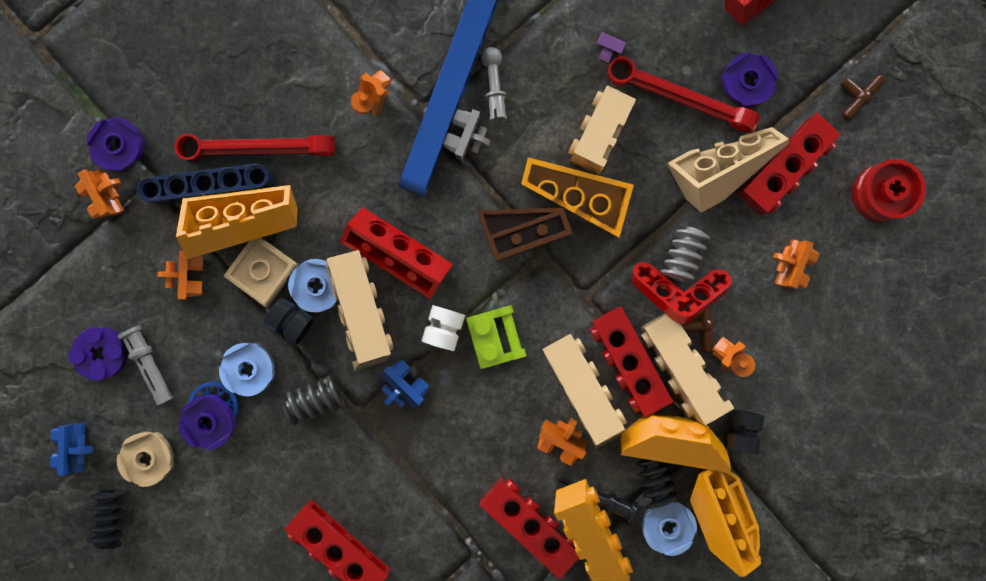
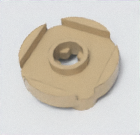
M141 432L130 436L123 442L121 451L117 455V467L121 476L126 481H132L141 487L152 486L162 481L174 468L173 449L164 436L158 432ZM142 452H146L147 455L151 456L149 466L146 463L140 462V458L143 457Z

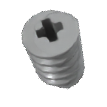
M680 225L683 229H679L675 233L680 239L672 241V245L676 249L668 251V255L673 259H666L664 261V265L669 269H662L660 272L671 280L687 284L685 280L695 279L689 273V270L699 269L693 263V260H702L703 258L697 253V250H706L707 248L701 243V240H710L711 237L699 229Z

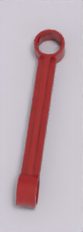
M625 56L616 57L609 64L607 77L615 86L622 87L632 84L726 121L731 127L746 133L755 132L760 115L753 110L743 107H732L635 68L633 61ZM618 63L625 64L630 70V76L624 80H619L613 76L611 68Z
M183 134L177 138L174 149L179 158L191 163L199 162L204 156L279 154L331 156L335 155V137L314 135L308 138L202 140L192 134ZM191 139L196 140L198 143L196 154L192 157H186L183 153L184 144Z

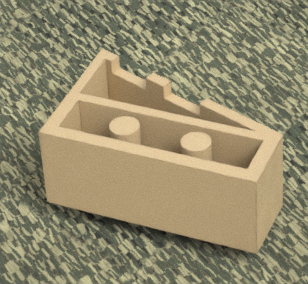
M608 85L603 93L598 91L592 103V106L596 107L592 117L586 115L580 127L584 133L580 140L575 138L568 153L572 154L569 162L598 175L604 168L610 151L614 147L636 99Z

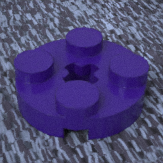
M740 54L727 65L722 74L721 81L724 92L739 107L758 106L773 95L777 80V70L772 61L764 55ZM745 74L749 77L755 76L756 79L753 81L755 86L745 84Z
M112 117L114 119L108 120L103 119L97 122L91 128L87 137L91 159L101 168L110 171H128L140 160L143 148L145 147V139L141 136L139 129L129 121L118 117ZM120 139L121 147L112 151L113 146L110 142Z
M91 327L76 337L68 358L80 375L87 379L98 381L117 375L124 368L128 354H126L124 341L118 338L119 333L105 327ZM102 347L104 349L102 354L105 357L103 359H96L94 350Z
M215 394L194 398L183 407L180 413V434L189 445L195 448L199 446L207 448L205 450L216 449L231 437L233 430L236 428V420L232 409ZM203 416L212 420V428L202 426Z

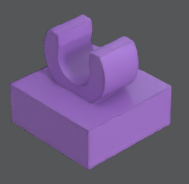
M601 32L597 43L604 46L599 59L609 63L613 51L622 53L626 42Z

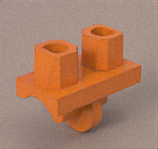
M379 70L372 77L367 73L363 74L360 77L358 92L354 93L351 98L352 109L362 115L372 111V114L377 117L382 112L384 100L388 98L389 92L387 88L391 85L392 80L382 70Z
M102 169L95 171L82 170L78 173L81 180L75 185V188L79 195L90 197L93 201L87 209L91 218L96 219L108 215H119L124 211L118 200L120 196L116 191L122 186L118 178L110 180L108 174L104 173Z
M791 239L789 245L785 246L782 254L774 253L772 259L779 262L776 269L778 274L774 284L795 289L807 288L810 278L803 271L806 265L813 266L819 257V253L812 248L814 243L806 240L798 241Z
M179 250L178 272H174L175 262L166 261V272H157V277L165 278V288H174V278H178L177 299L202 295V281H187V270L203 271V256L186 259L184 252Z
M722 337L713 348V355L721 361V369L724 372L728 373L732 369L736 376L748 377L755 370L754 359L750 355L744 354L746 346L740 341L733 345L726 338Z
M571 418L568 424L559 420L557 424H554L545 419L541 427L537 448L545 453H550L554 446L563 449L560 454L561 461L572 466L578 458H584L588 441L582 439L583 432L575 428L577 420Z

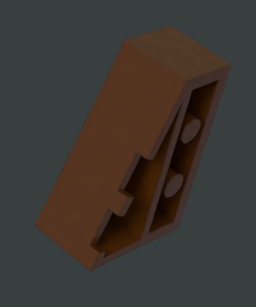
M564 208L477 210L495 263L567 238L573 234Z

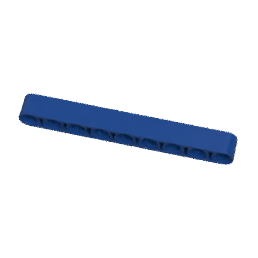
M467 0L399 182L400 189L422 197L426 195L444 148V141L451 129L454 116L460 105L499 0Z

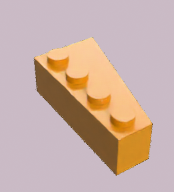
M291 186L183 198L176 238L186 259L297 227L298 208Z

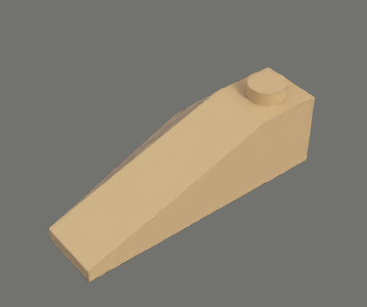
M773 127L740 136L739 141L724 145L722 141L715 143V148L702 152H700L699 148L691 150L668 162V167L686 200L702 213L731 195L789 144V138Z

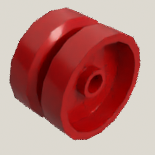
M890 159L863 170L855 178L852 186V201L856 210L864 218L874 222L892 221L913 214L922 205L926 195V182L921 171L912 163L902 159Z

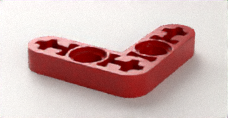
M643 262L634 266L631 282L673 321L679 324H687L726 295L732 284V278L724 270H713L683 292L654 266ZM714 282H715V283H718V284L714 287V289H712L713 283H714ZM665 289L669 292L670 296L662 297L657 294L656 290ZM701 292L708 299L704 301L699 300L695 297L694 293ZM688 303L690 304V307H689L688 311H685V310H684V311L680 312V311L678 310V309L683 310L684 308L687 307Z

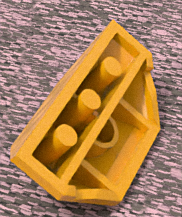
M654 412L647 417L642 416L620 435L621 455L727 473H730L731 470L728 450L708 425H704L692 418Z
M709 469L704 470L698 475L690 499L691 505L710 551L738 576L745 577L761 565V557L759 556V525L740 478L731 471L727 473Z

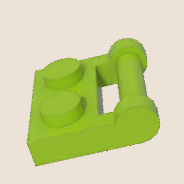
M512 305L466 318L481 369L527 356L525 348H521L512 313H514ZM502 316L511 352L508 353L503 352L494 318Z

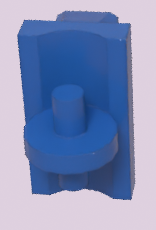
M403 360L392 367L388 366L381 374V377L391 386L389 387L386 384L381 389L388 396L384 404L388 406L393 401L401 408L406 403L404 400H406L415 409L424 400L422 397L427 392L429 385L419 377L410 386L403 378L411 371V368Z
M85 423L63 425L52 429L51 441L58 443V451L50 457V467L56 469L57 475L61 476L83 472L85 454L93 453L94 446L85 445Z

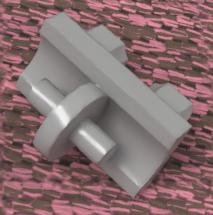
M472 109L471 113L457 110L452 124L464 129L462 137L448 133L443 144L445 149L454 153L456 159L461 161L464 160L471 141L474 143L470 151L478 154L481 146L489 147L491 142L485 138L487 128L480 126L478 133L475 134L480 120V112Z

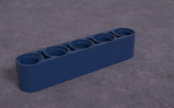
M250 164L148 177L139 182L137 193L144 201L162 205L182 202L183 198L271 188L274 185L275 178L273 173L260 164ZM259 172H264V181L260 184H256V174ZM237 175V185L230 188L228 184L229 179ZM210 178L211 187L204 191L202 187L203 182ZM180 182H184V191L181 194H177V185ZM157 185L158 193L156 196L151 197L150 190L153 186Z

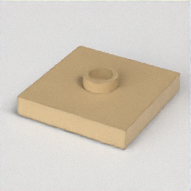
M261 237L251 240L246 244L224 274V277L268 308L290 278L292 271L299 264Z

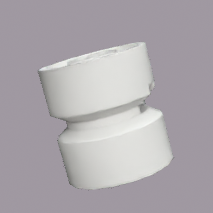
M432 305L428 318L431 325L425 328L421 341L454 351L458 341L456 331L462 328L465 315Z

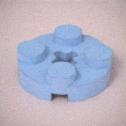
M310 259L292 271L288 283L289 293L301 309L308 312H323L333 308L339 301H336L333 295L326 269V261ZM316 278H319L320 283L323 284V289L318 290V293L315 294L313 293V288L309 287L310 282H315Z
M241 343L231 347L225 352L222 357V364L219 367V376L225 388L232 393L243 396H253L261 393L275 378V364L271 354L257 343ZM244 362H247L248 365L252 364L254 368L250 377L248 374L241 373V370L244 368Z
M677 500L663 507L648 508L642 515V533L646 542L653 550L665 555L675 556L685 552L692 545V540L697 532V523L691 511ZM667 521L676 523L672 534L662 531V528L665 526L664 523Z

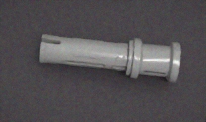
M139 325L118 335V338L124 341L130 353L128 355L129 359L137 364L158 406L173 399V396L151 356L152 347L147 345L141 333L142 327Z

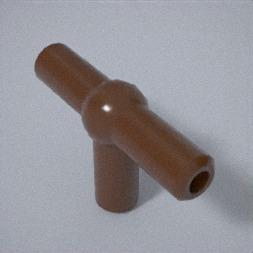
M880 74L876 75L864 90L849 77H846L840 83V86L856 99L842 113L843 117L851 120L865 104H868L874 93L885 82V77Z
M710 306L700 314L701 321L681 324L685 332L701 331L703 352L713 351L712 330L714 323L711 320Z

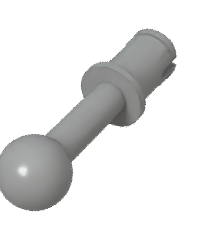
M489 47L481 55V61L488 69L490 92L485 95V99L489 102L490 122L500 123L499 118H501L502 122L507 120L504 102L507 96L506 92L500 90L498 66L501 64L502 55L497 48Z

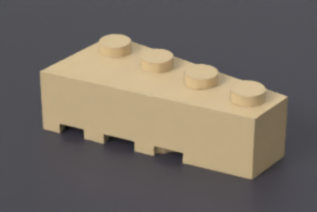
M359 250L327 258L326 269L335 300L340 302V305H338L339 317L343 326L347 325L348 331H345L347 346L356 355V361L352 362L354 371L385 362L391 355L390 350H393V343L390 335H385L382 324H385V318L382 309H377L374 301L377 298V292L374 283H369L366 273H369L366 258H361Z
M664 313L640 327L643 331V334L640 335L642 341L648 349L652 347L656 354L654 361L661 372L666 371L670 380L667 383L675 395L679 393L684 402L680 404L681 408L688 418L692 417L698 422L707 425L734 409L729 400H722L718 394L721 387L717 380L713 379L709 373L704 372L703 369L706 368V363L695 349L690 350L689 346L692 345V341L681 324L673 321Z
M569 334L542 349L561 386L565 389L564 391L574 409H576L585 430L590 434L595 448L597 449L624 433L625 428L623 425L627 422L620 409L614 410L609 402L613 397L607 386L601 387L596 377L599 376V372L592 361L587 363L583 354L586 353V350L580 339L574 340L572 335Z

